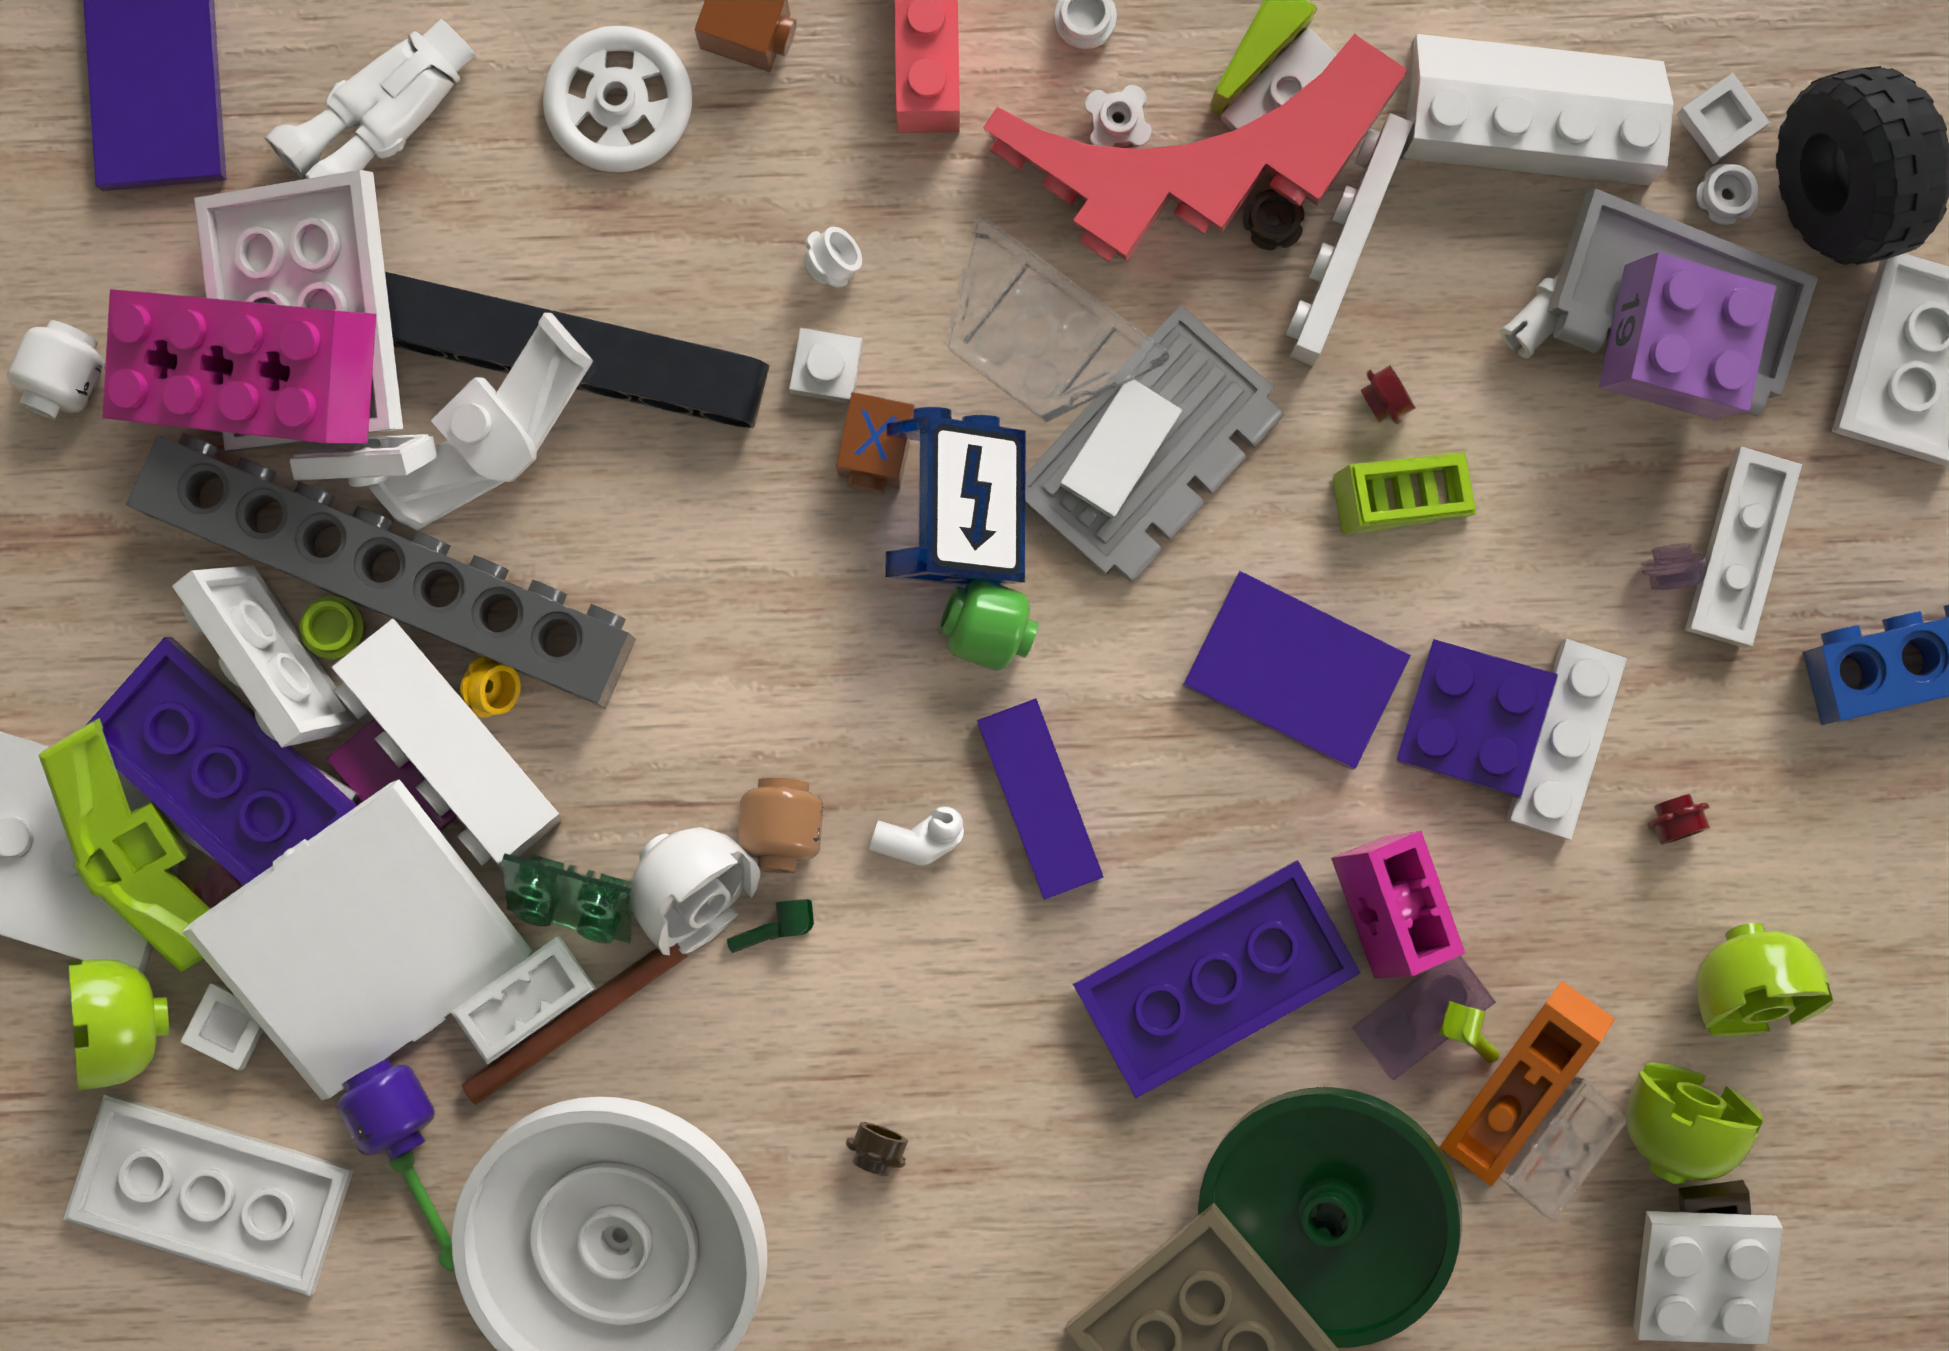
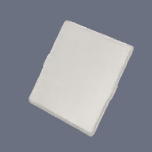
M400 779L386 785L310 840L304 839L293 848L286 850L283 855L273 861V866L191 922L182 932L321 1100L331 1098L344 1089L341 1084L385 1060L411 1040L415 1042L426 1033L432 1031L446 1020L445 1016L451 1013L452 1010L522 962L533 951Z

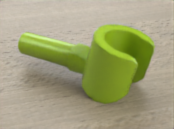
M1448 1001L1439 1034L1443 1037L1466 1043L1489 1063H1494L1499 1058V1051L1480 1032L1486 1012Z

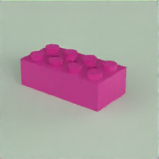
M110 289L102 418L317 443H368L376 314Z

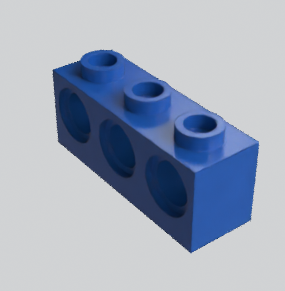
M1949 605L1943 606L1946 618L1924 623L1921 611L1882 620L1885 632L1862 637L1859 625L1820 634L1823 646L1804 651L1803 655L1821 725L1949 697ZM1907 643L1918 648L1922 655L1923 665L1918 675L1909 672L1903 664L1902 651ZM1845 656L1856 661L1861 669L1862 678L1856 689L1848 687L1841 679L1839 669Z

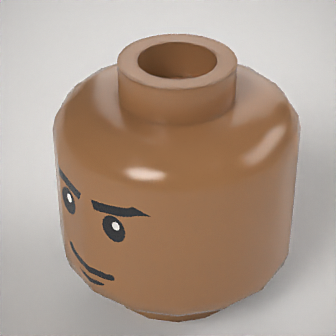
M787 778L759 779L758 788L748 790L741 798L737 844L750 857L758 858L760 871L795 873L797 861H808L819 853L823 819L822 800L809 792L808 782Z

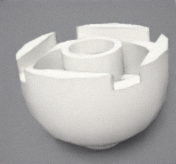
M702 827L677 831L671 835L661 834L652 839L640 853V862L634 871L629 894L632 912L647 937L662 954L670 956L669 947L674 946L676 943L681 948L678 950L682 954H686L710 942L733 923L740 913L735 908L729 907L740 897L743 890L751 898L753 897L758 888L761 872L757 863L749 854L725 834Z

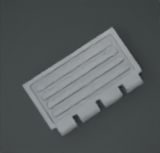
M1595 188L1585 192L1547 312L1558 316L1553 337L1589 352L1597 353L1603 345L1605 336H1610L1625 264L1657 252L1775 285L1776 290L1750 411L1747 412L1754 416L1760 415L1767 404L1768 398L1782 395L1818 277ZM1608 340L1604 349V357L1607 350Z
M1180 304L1022 477L1021 502L1104 576L1114 567L1133 583L1162 551L1160 545L1146 533L1147 529L1152 526L1162 536L1171 541L1204 504V501L1187 485L1194 480L1208 493L1213 494L1246 458L1244 452L1230 440L1232 435L1235 433L1247 445L1255 448L1284 416L1283 412L1267 398L1273 391L1274 386ZM1128 376L1181 408L1182 412L1115 518L1112 519L1061 487L1060 483Z

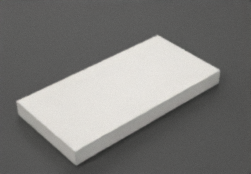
M110 1093L103 1096L63 1220L310 1296L315 1293L354 1168Z

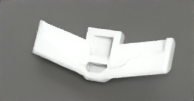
M544 313L538 322L539 325L497 392L485 378H474L431 420L447 439V441L435 447L437 458L406 476H387L385 481L368 486L371 492L398 522L418 531L504 482H513L536 460V452L593 362L552 313Z

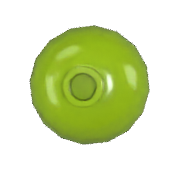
M1762 923L1743 924L1728 930L1725 933L1727 941L1715 946L1699 966L1696 980L1698 1006L1705 1029L1708 1028L1709 1033L1713 1036L1738 1037L1770 1032L1767 1022L1788 1015L1792 1026L1824 1012L1833 1004L1830 983L1818 954L1805 941L1784 931H1765Z
M107 959L68 962L78 1090L103 1088L127 1082L142 1073L154 1058L156 1037L169 1036L167 998H153L148 978L135 966L118 960Z
M1651 1062L1645 1065L1643 1071L1640 1069L1632 1086L1625 1113L1627 1133L1638 1152L1650 1162L1648 1165L1650 1171L1668 1182L1684 1184L1686 1179L1707 1181L1728 1175L1740 1166L1753 1148L1763 1122V1116L1756 1106L1727 1086H1725L1721 1097L1699 1086L1706 1078L1703 1074L1672 1064Z

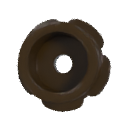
M1268 189L1260 192L1256 196V201L1246 206L1243 213V226L1245 230L1250 231L1252 234L1251 241L1261 249L1272 251L1277 246L1288 248L1294 245L1302 235L1303 228L1300 224L1304 220L1305 213L1302 205L1297 206L1273 189ZM1270 216H1277L1280 223L1277 226L1270 225L1268 222Z
M860 1122L855 1138H847L846 1146L850 1150L856 1151L852 1161L853 1164L865 1171L888 1176L891 1167L903 1168L906 1164V1158L903 1154L908 1139L893 1130L873 1123Z

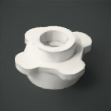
M1128 85L1122 92L1109 94L1102 90H1095L1087 96L1085 109L1092 115L1093 131L1090 135L1092 145L1125 148L1132 144L1140 147L1149 141L1152 129L1144 119L1143 106L1146 103V94L1140 87ZM1120 113L1124 116V121L1119 124L1115 123L1112 116Z

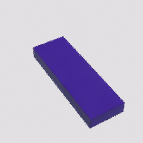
M1037 698L977 720L979 730L1043 900L1104 878Z

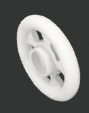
M628 26L597 28L571 41L562 49L552 63L543 90V110L546 123L558 145L569 156L583 165L606 172H630L647 167L660 160L680 140L688 124L692 108L690 79L684 64L675 51L655 35ZM625 51L634 53L633 68L631 70L624 67L606 68L607 52ZM578 70L594 76L587 87L586 98L584 99L568 94L572 79ZM661 75L666 86L667 98L650 103L644 79ZM622 88L628 92L625 102L613 106L605 101L606 95L610 90ZM589 114L599 125L608 129L597 143L589 140L577 128ZM643 117L647 118L654 132L644 140L631 145L623 130L633 127Z

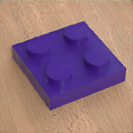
M1433 639L1396 759L1397 762L1521 799L1558 680V674Z

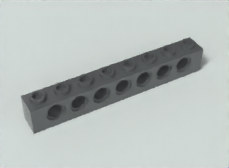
M182 433L178 443L160 435L156 436L126 503L127 506L607 708L636 640L629 632L622 630L626 621L625 618L593 604H590L587 614L564 606L563 604L567 597L566 593L533 579L528 590L505 581L509 572L508 569L479 556L473 555L470 564H464L447 556L451 545L415 530L411 541L388 532L393 521L365 508L357 506L353 516L333 509L330 506L334 496L308 484L298 482L294 492L272 483L276 475L275 471L251 460L240 457L237 466L233 467L214 459L219 448L186 433ZM221 478L224 486L221 500L213 507L202 508L199 501L201 488L206 482ZM270 503H279L282 508L280 524L271 532L260 533L257 527V516L260 510ZM328 527H338L341 533V544L338 550L329 557L319 558L314 548L316 537L322 530ZM396 551L400 559L398 573L387 582H376L372 574L375 559L384 552ZM447 575L455 576L459 584V592L456 599L448 606L435 607L430 599L432 585L440 577ZM501 600H513L518 609V617L515 624L504 632H493L488 623L490 609ZM561 624L573 625L577 633V642L574 649L562 657L551 656L546 648L548 633L554 627Z

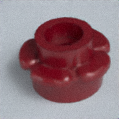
M1391 365L1376 374L1371 369L1367 371L1366 375L1371 384L1361 389V392L1379 422L1391 417L1395 424H1400L1402 422L1400 417L1416 409L1396 372Z
M1691 794L1667 800L1654 806L1657 818L1652 819L1648 823V828H1655L1661 845L1687 838L1710 829L1704 812L1710 807L1705 802L1694 804Z

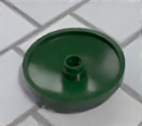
M1314 1087L1286 1092L1257 1105L1239 1119L1223 1137L1208 1164L1200 1189L1198 1215L1215 1203L1337 1348H1351L1373 1344L1388 1339L1414 1324L1438 1300L1447 1286L1455 1267L1462 1235V1206L1457 1183L1450 1165L1438 1145L1415 1120L1390 1103L1369 1094L1336 1087Z

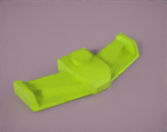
M98 718L38 754L75 858L73 867L92 895L103 899L182 973L205 960L182 932L191 922L206 913L210 908L169 870L172 866L185 860L190 851L166 814L152 801L132 812L130 811L102 730L101 720Z

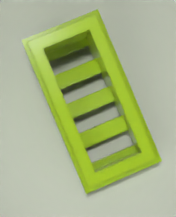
M1263 0L1215 89L1210 106H1212L1211 111L1221 116L1309 27L1317 11V7L1307 0Z
M1465 452L1350 464L1333 475V487L1343 535L1369 533L1463 518L1477 513ZM1443 471L1448 504H1440L1434 472ZM1417 475L1422 501L1421 507H1416L1410 476ZM1385 480H1392L1396 503L1395 510H1390Z

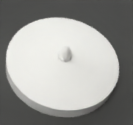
M615 1097L576 1098L549 1105L525 1116L495 1141L472 1170L460 1194L453 1219L452 1258L456 1279L471 1316L481 1332L497 1351H734L755 1315L765 1286L768 1264L765 1228L757 1202L739 1169L712 1139L695 1126L670 1112L639 1101Z

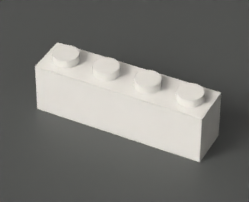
M391 619L332 666L339 679L343 682L333 691L358 720L368 712L384 731L375 740L398 768L410 761L424 777L425 780L416 789L440 817L451 809L466 828L457 836L458 839L481 866L492 858L501 870L505 869L561 822L560 815L394 619Z

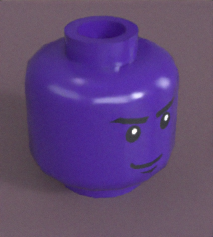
M385 1059L341 1084L346 1093L337 1102V1112L361 1154L375 1155L385 1150L390 1160L393 1161L426 1142L420 1130L432 1122L435 1110L411 1067L407 1065L392 1067L389 1059Z

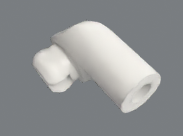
M943 806L933 810L931 816L910 830L878 820L869 850L918 866L929 865L957 847L964 833L962 817L957 810Z

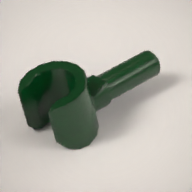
M810 899L776 902L778 923L764 924L727 938V944L731 953L741 951L769 939L774 940L779 937L807 934L814 925L812 901Z

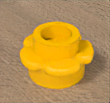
M485 656L478 657L471 662L460 685L461 699L467 705H470L472 712L480 718L507 713L516 704L521 690L520 678L513 668Z

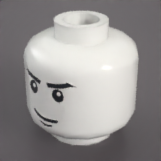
M50 320L47 327L28 329L7 370L9 383L13 388L22 393L18 404L35 414L55 420L59 410L67 413L83 411L87 407L104 370L103 358L95 350L98 344L97 340L77 328L55 320Z

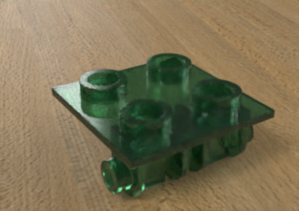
M504 853L502 862L507 910L514 912L520 920L541 927L550 926L551 923L574 928L582 937L597 943L608 944L612 943L613 940L630 944L632 938V915H634L632 912V881L602 873L600 879L595 878L596 872L593 870H588L586 875L577 873V866L570 864L568 869L564 870V863L533 854L531 859L528 860Z

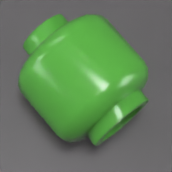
M977 578L970 581L965 588L955 586L946 604L940 622L939 634L947 636V649L953 656L998 671L1006 668L1015 655L1026 658L1033 645L1038 622L1029 619L1030 604L1025 594L984 578Z

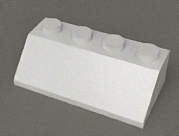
M1416 34L1414 38L1406 120L1414 123L1403 147L1402 158L1650 186L1668 167L1674 104L1664 61Z

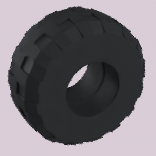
M1881 66L1841 71L1810 82L1811 84L1805 90H1801L1786 111L1787 117L1780 125L1777 138L1779 139V146L1776 153V169H1778L1780 181L1778 186L1782 201L1785 202L1789 212L1788 217L1795 229L1799 230L1803 240L1812 249L1843 265L1878 262L1916 250L1925 243V240L1942 221L1947 211L1946 204L1949 198V142L1946 134L1948 129L1943 116L1937 112L1933 104L1934 100L1926 90L1917 87L1914 80L1893 68L1886 69Z

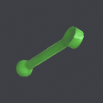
M409 1151L393 1161L389 1158L390 1166L395 1171L401 1172L442 1249L439 1254L440 1264L443 1268L454 1271L452 1240L413 1167L415 1162L414 1153Z

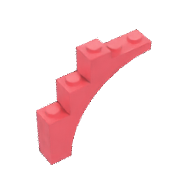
M1353 34L1323 72L1282 106L1237 130L1187 145L1147 149L1089 145L1040 130L998 106L983 128L988 136L995 140L989 150L1019 171L1027 162L1047 175L1041 185L1070 206L1074 204L1078 197L1085 201L1073 220L1076 226L1084 231L1079 239L1082 245L1108 262L1111 261L1115 253L1129 261L1170 199L1179 204L1173 214L1193 229L1205 234L1211 226L1223 234L1265 171L1274 177L1269 186L1293 204L1301 206L1303 201L1307 199L1318 206L1403 82L1408 69L1356 34Z

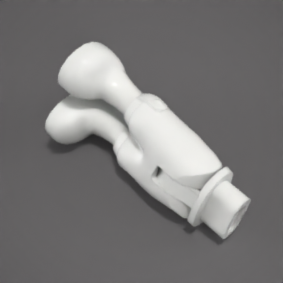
M440 19L422 36L413 31L408 35L410 40L406 39L395 45L349 80L337 82L327 97V109L300 125L276 126L265 137V140L281 160L302 179L304 177L308 179L363 170L374 157L388 158L404 148L405 140L429 117L453 85L459 83L460 76L457 72L475 56L474 51L445 21ZM357 124L360 125L355 131L353 138L333 154L319 161L323 150L346 128L350 129Z

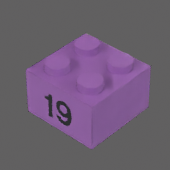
M1661 252L1625 264L1598 388L1713 420L1749 412L1776 286Z

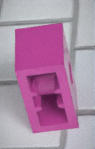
M1422 831L1383 836L1331 857L1374 978L1414 976L1465 954Z

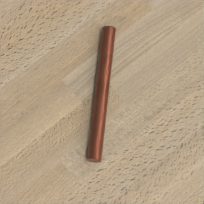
M678 943L669 947L670 956L662 954L656 947L462 1084L464 1092L473 1104H479L687 958V953L682 954L678 950L681 949Z

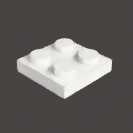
M1646 1211L1633 1329L1638 1340L1768 1345L1783 1227L1777 1216Z

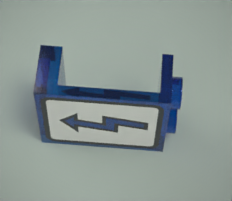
M942 407L916 408L913 410L912 419L887 423V436L920 441L919 547L886 551L885 577L966 586L974 579L989 580L1000 585L1025 583L1026 431L1000 427V418L992 415H969L962 417V420L952 419V410Z

